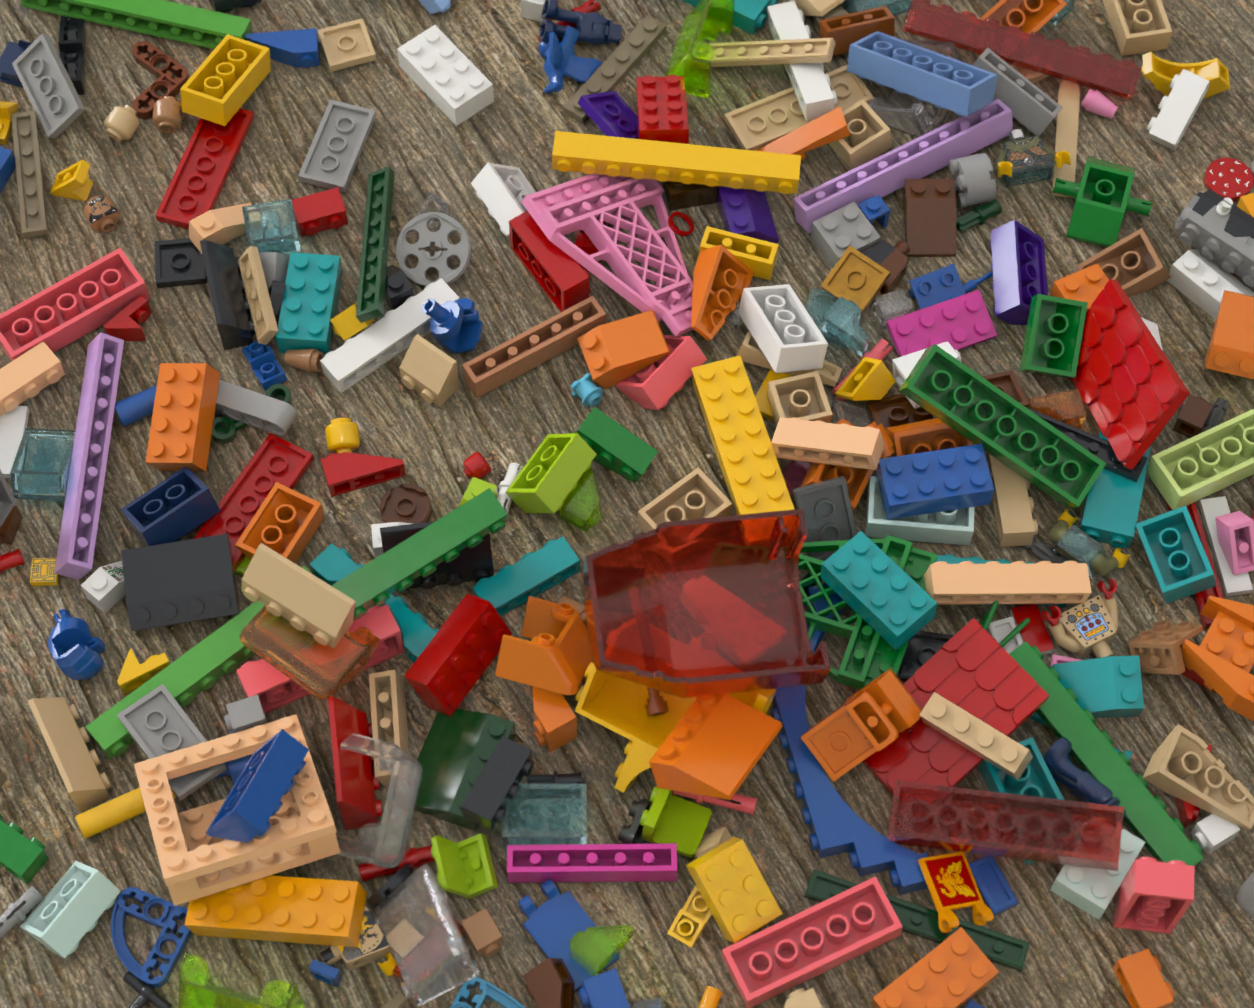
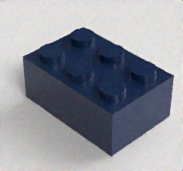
M186 466L120 509L132 531L146 546L175 542L221 511L209 488Z

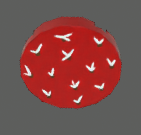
M1220 158L1210 163L1205 171L1203 183L1208 190L1211 189L1221 197L1231 198L1233 202H1236L1241 196L1249 194L1253 186L1254 177L1245 163L1233 158Z

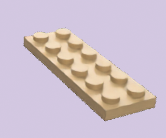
M848 65L827 73L830 78V89L835 90L837 96V104L834 105V109L840 106L842 112L862 99L868 105L873 104L874 100L862 79L847 71ZM793 87L724 114V120L742 150L756 151L813 121H806Z

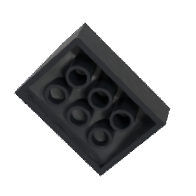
M435 521L380 528L383 553ZM490 533L482 537L483 541L477 546L464 548L459 552L460 555L456 559L448 563L443 561L436 566L437 569L432 574L426 577L419 576L413 580V584L409 588L401 592L419 587L431 589L436 587V585L443 584L456 586L463 582H478L483 578L494 576Z
M228 533L121 550L126 604L131 631L234 615L241 612Z

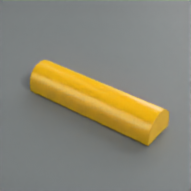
M139 787L76 815V821L84 838L87 839L146 812L141 789Z

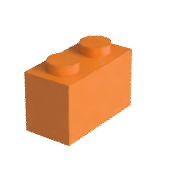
M1149 948L1119 959L1113 966V971L1131 1008H1169L1174 1002L1173 989L1169 982L1164 981L1160 973V962L1155 955L1152 956Z

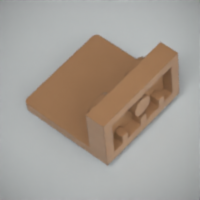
M1167 620L1158 621L1153 624L1154 627L1138 633V637L1128 642L1131 656H1139L1141 673L1180 675L1186 671L1180 645L1184 643L1185 639L1189 640L1202 632L1203 625L1192 624L1191 621H1183L1177 624L1170 623Z

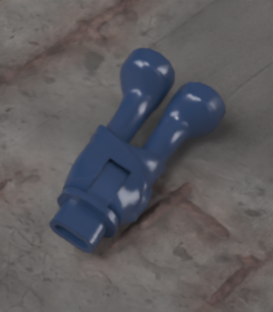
M545 0L541 18L546 20L541 22L539 29L541 41H549L550 32H555L557 37L564 38L567 26L549 21L557 20L575 23V29L580 32L576 42L608 45L610 42L619 44L622 25L613 24L612 20H608L603 15L595 12L569 11L558 7L557 0Z
M1066 737L1057 740L1043 758L1053 779L1074 790L1072 795L1080 798L1094 812L1106 819L1111 818L1115 823L1120 824L1126 814V811L1119 805L1120 800L1117 797L1113 798V792L1107 786L1071 762L1069 754L1072 744Z

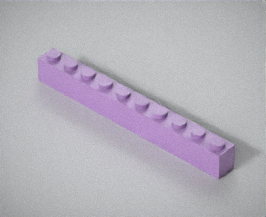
M997 99L969 116L959 117L793 198L796 221L810 233L812 222L852 202H855L858 206L860 202L872 196L880 195L882 198L904 187L905 179H921L949 165L950 160L966 157L1011 135V131H1013L1012 110Z
M101 332L88 344L54 571L55 574L80 580L92 570L124 340Z

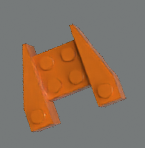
M1209 596L1200 614L1213 620L1200 646L1185 639L1181 647L1184 665L1190 671L1193 669L1205 681L1204 685L1210 690L1214 689L1223 698L1222 702L1229 709L1254 722V675L1249 673L1254 664V605Z

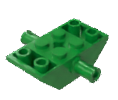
M1087 157L1081 181H1078V183L1056 177L1052 193L1074 197L1073 200H1076L1066 237L1108 248L1117 241L1124 213L1130 211L1148 217L1153 201L1134 198L1129 194L1135 168Z

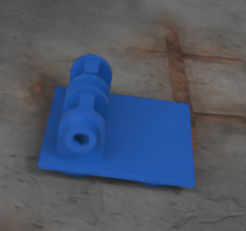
M954 264L909 281L911 289H908L909 296L916 298L920 310L966 294Z

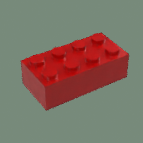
M647 75L636 77L639 139L689 144L684 76L654 77Z
M528 211L509 220L511 249L560 313L589 298V293L591 292L589 287L590 274L583 266L581 267L577 261L549 241Z
M467 593L404 677L428 708L451 717L500 651L502 636L504 634L511 636L512 632L490 601Z

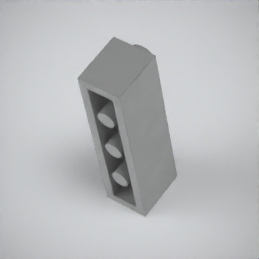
M989 48L973 64L975 67L997 74L994 101L999 99L1012 110V117L1022 123L1029 132L1034 133L1038 137L1063 108Z

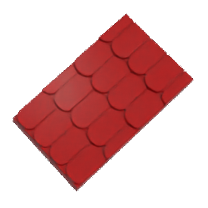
M1109 279L1104 289H1102L1091 305V309L1089 308L1086 312L1076 377L1069 379L1074 382L1083 402L1088 405L1103 436L1107 437L1118 460L1123 463L1124 467L1133 470L1190 393L1162 350L1158 325L1140 317L1120 284L1113 279Z
M974 618L948 640L935 655L903 684L922 710L935 692L1008 737L1049 698L1048 693L1020 667L1008 652ZM920 718L910 728L899 732V737L879 752L876 751L862 763L907 812L919 822L984 759L925 724Z

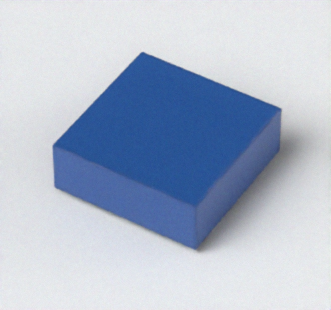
M312 960L309 970L313 978L335 987L339 985L342 979L339 969L317 960Z

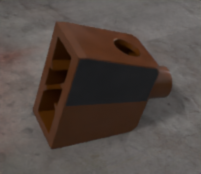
M880 240L862 252V254L891 273V276L880 290L885 300L894 291L908 269L909 259L906 255L910 252V247L902 240L894 247L886 240Z

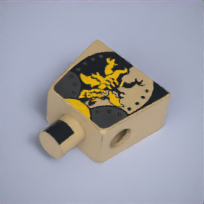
M366 904L358 947L328 946L319 952L325 964L330 966L342 959L349 971L382 959L386 953L392 954L390 945Z

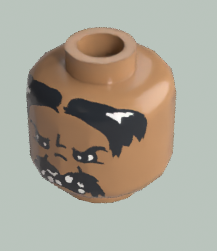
M106 196L90 198L83 210L87 222L96 232H110L120 220V213L115 204Z

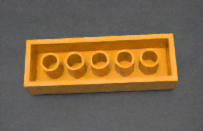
M267 876L189 901L185 926L196 936L357 948L367 892L358 881Z

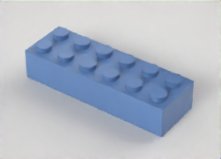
M879 31L850 44L848 72L855 74L858 78L874 81L879 86L893 88L898 93L914 96L919 101L930 102L938 108L954 111L959 116H969L994 101L997 74Z

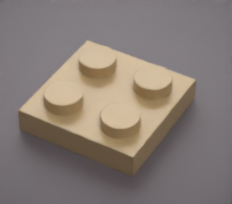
M363 18L318 30V36L331 72L376 60V54Z

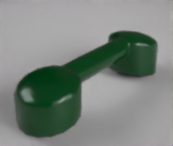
M275 384L267 390L266 396L284 401L290 405L292 404L291 392L286 385ZM218 417L213 421L211 436L218 443H230L235 439L236 431L249 424L237 420L232 421L226 417Z

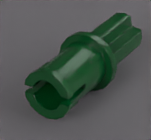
M994 199L979 208L973 207L971 212L956 219L957 230L963 232L977 224L983 225L985 220L1002 212L1000 203Z

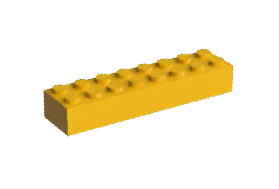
M741 356L691 368L693 388L745 541L778 544L800 539L799 520Z

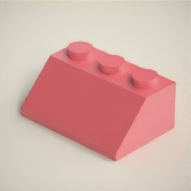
M664 335L671 353L615 384L616 388L644 409L659 410L664 408L668 404L670 397L680 391L685 386V382L692 376L691 368L701 366L707 360L691 336L675 337L674 335Z

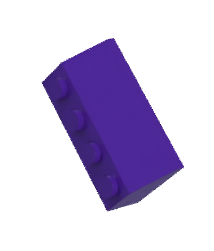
M718 186L717 204L725 231L771 243H778L779 239L765 191L760 192L752 189H733L731 187Z
M1012 220L990 231L991 268L993 271L992 287L995 300L994 312L997 317L1010 325H1027L1031 298L1036 294L1048 295L1044 239L1016 220Z

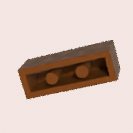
M887 6L820 20V38H834L836 42L833 56L849 52L850 44L876 31L894 37L895 17Z

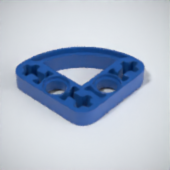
M129 887L122 890L112 912L111 936L116 953L126 969L154 988L165 985L192 935V932L185 925H182L178 931L179 936L182 937L181 939L174 935L178 929L175 921L177 919L182 920L184 916L186 917L188 910L178 905L174 906L173 903L138 888ZM135 896L138 903L144 905L143 912L141 907L136 904H131L128 907L125 900L127 898L132 899ZM155 905H161L164 907V914L157 919L151 918L149 916L150 909ZM127 915L162 929L143 966L132 957L126 943L125 922ZM167 941H173L177 946L174 953L170 955L161 953V947ZM156 957H159L164 961L159 967L162 975L161 977L155 976L152 980L149 972L157 970L160 963Z

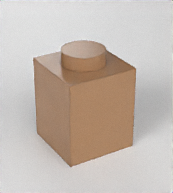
M486 908L461 921L462 930L478 958L493 956L500 951V946L504 945L503 937Z

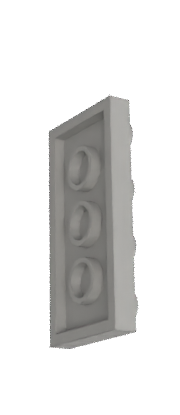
M41 34L12 65L47 137L56 139L86 109L49 35Z
M330 100L298 174L299 181L328 189L338 187L340 192L345 193L375 121L376 110Z
M161 684L117 714L119 721L148 759L207 742L164 684ZM224 763L170 779L168 781L171 790L181 801L226 770V766Z

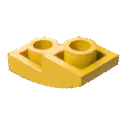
M696 885L667 932L668 935L691 948L712 916Z

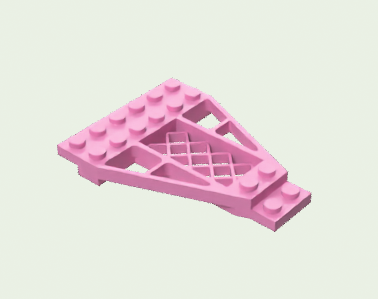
M589 174L524 197L521 203L549 241L641 312L653 310L658 322L664 321L675 337L694 330L691 327L693 281L688 276L675 234L668 225L669 216L662 198L664 189L657 180ZM652 205L661 229L655 231L639 208ZM603 221L612 224L613 228L602 225ZM619 227L629 231V235L618 231ZM582 230L587 234L599 252L588 255L564 237V235ZM617 240L628 244L627 247L617 244ZM633 246L644 250L643 254L634 251ZM631 259L642 263V266L631 263ZM605 260L618 278L597 261ZM647 265L658 269V272L648 270ZM649 279L656 282V286L646 283L645 280Z

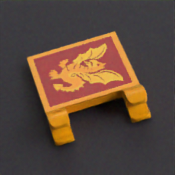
M963 851L925 857L918 860L938 911V924L941 932L947 933L952 931V928L959 926V919L952 910L972 907L973 921L979 926H984L986 922L993 920V913L983 902Z

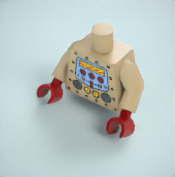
M1109 578L1110 587L1108 590L1105 589L1103 581L1097 584L1098 590L1104 593V597L1098 595L1061 613L1059 607L1049 606L1052 611L1051 617L1048 611L1041 612V618L1044 621L1050 622L1048 626L1058 646L1076 653L1081 658L1093 652L1097 658L1114 656V653L1108 646L1113 642L1118 631V608L1116 597L1112 595L1117 590V583L1114 579Z

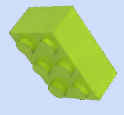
M578 433L548 434L505 493L524 513H555L563 506V501L569 492L576 488L577 481L582 474L591 467V462L597 454Z

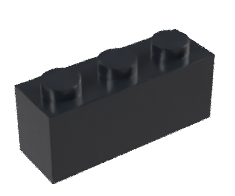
M502 736L461 805L462 815L490 830H493L496 823L501 824L506 816L507 809L505 807L509 800H515L520 791V781L523 776L528 777L533 769L532 750Z

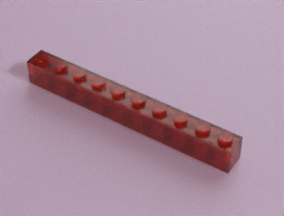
M912 0L909 4L902 27L904 32L980 55L989 48L1005 62L1125 99L1134 96L1142 68L1135 66L1136 63L1133 61L1122 60L1120 62L1113 60V56L1110 54L1099 53L1097 55L1090 53V49L1083 46H1076L1074 48L1067 46L1068 43L1060 39L1047 40L1044 39L1045 36L1037 32H1031V34L1024 33L1020 27L1008 25V27L1001 26L997 20L990 18L981 20L976 18L977 15L967 11L958 13L953 11L954 8L948 5H932L930 0Z

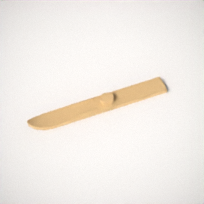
M1072 78L1064 79L1059 87L1057 103L1063 108L1057 114L1055 152H1070L1071 165L1062 164V168L1059 169L1054 165L1052 192L1056 177L1075 182L1080 90L1077 82ZM1052 193V196L1074 198L1058 193Z

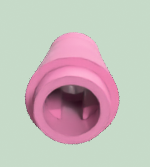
M1091 88L1081 103L1085 111L1109 119L1113 117L1118 108L1097 89L1094 91Z

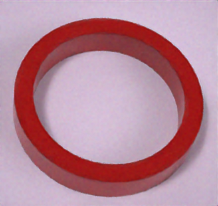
M673 212L669 216L668 225L674 233L687 237L693 232L694 224L689 216L682 212ZM673 217H680L685 220L689 225V231L686 232L678 229L673 223Z

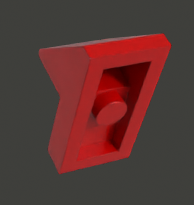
M142 295L138 296L103 325L106 334L124 341H145L143 329L139 324L144 323L152 314L148 300Z

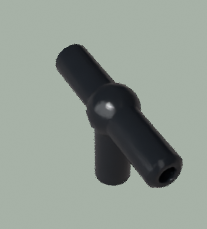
M127 972L124 975L123 981L139 993L128 1008H143L148 1001L157 1008H172V1004L158 994L152 985H147L131 972Z

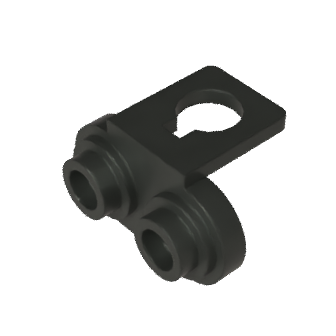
M643 798L639 802L633 801L628 816L633 817V822L629 826L623 825L618 837V841H621L622 844H653L642 840L641 832L643 826L639 825L644 810H649L650 800Z

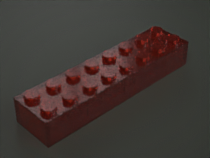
M895 780L888 836L890 841L901 845L1118 871L1124 807Z

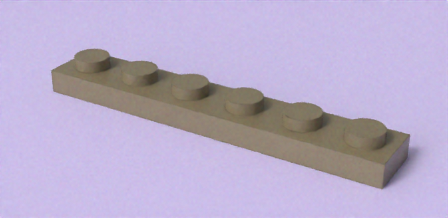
M647 14L564 105V113L583 124L589 116L585 114V111L578 104L580 97L613 91L666 32V25Z
M35 111L11 114L22 235L24 239L49 235L37 115Z

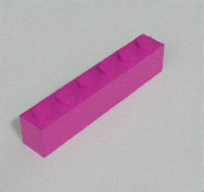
M677 844L507 845L508 883H544L549 878L552 882L677 881Z

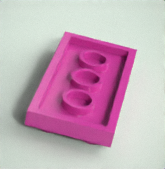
M979 290L886 322L899 357L926 349L933 344L938 345L947 341L954 350L959 351L997 337V332Z

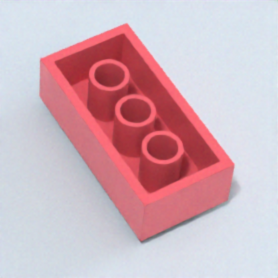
M1152 857L1136 859L1115 893L1113 927L1170 934L1194 900L1195 866L1186 865L1185 862L1178 860L1165 863L1157 862Z

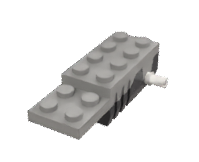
M1211 189L1203 193L1198 192L1176 220L1175 229L1177 232L1175 235L1185 245L1198 249L1205 258L1213 259L1219 263L1226 272L1236 274L1242 278L1246 285L1254 287V217L1235 206L1231 198H1223Z

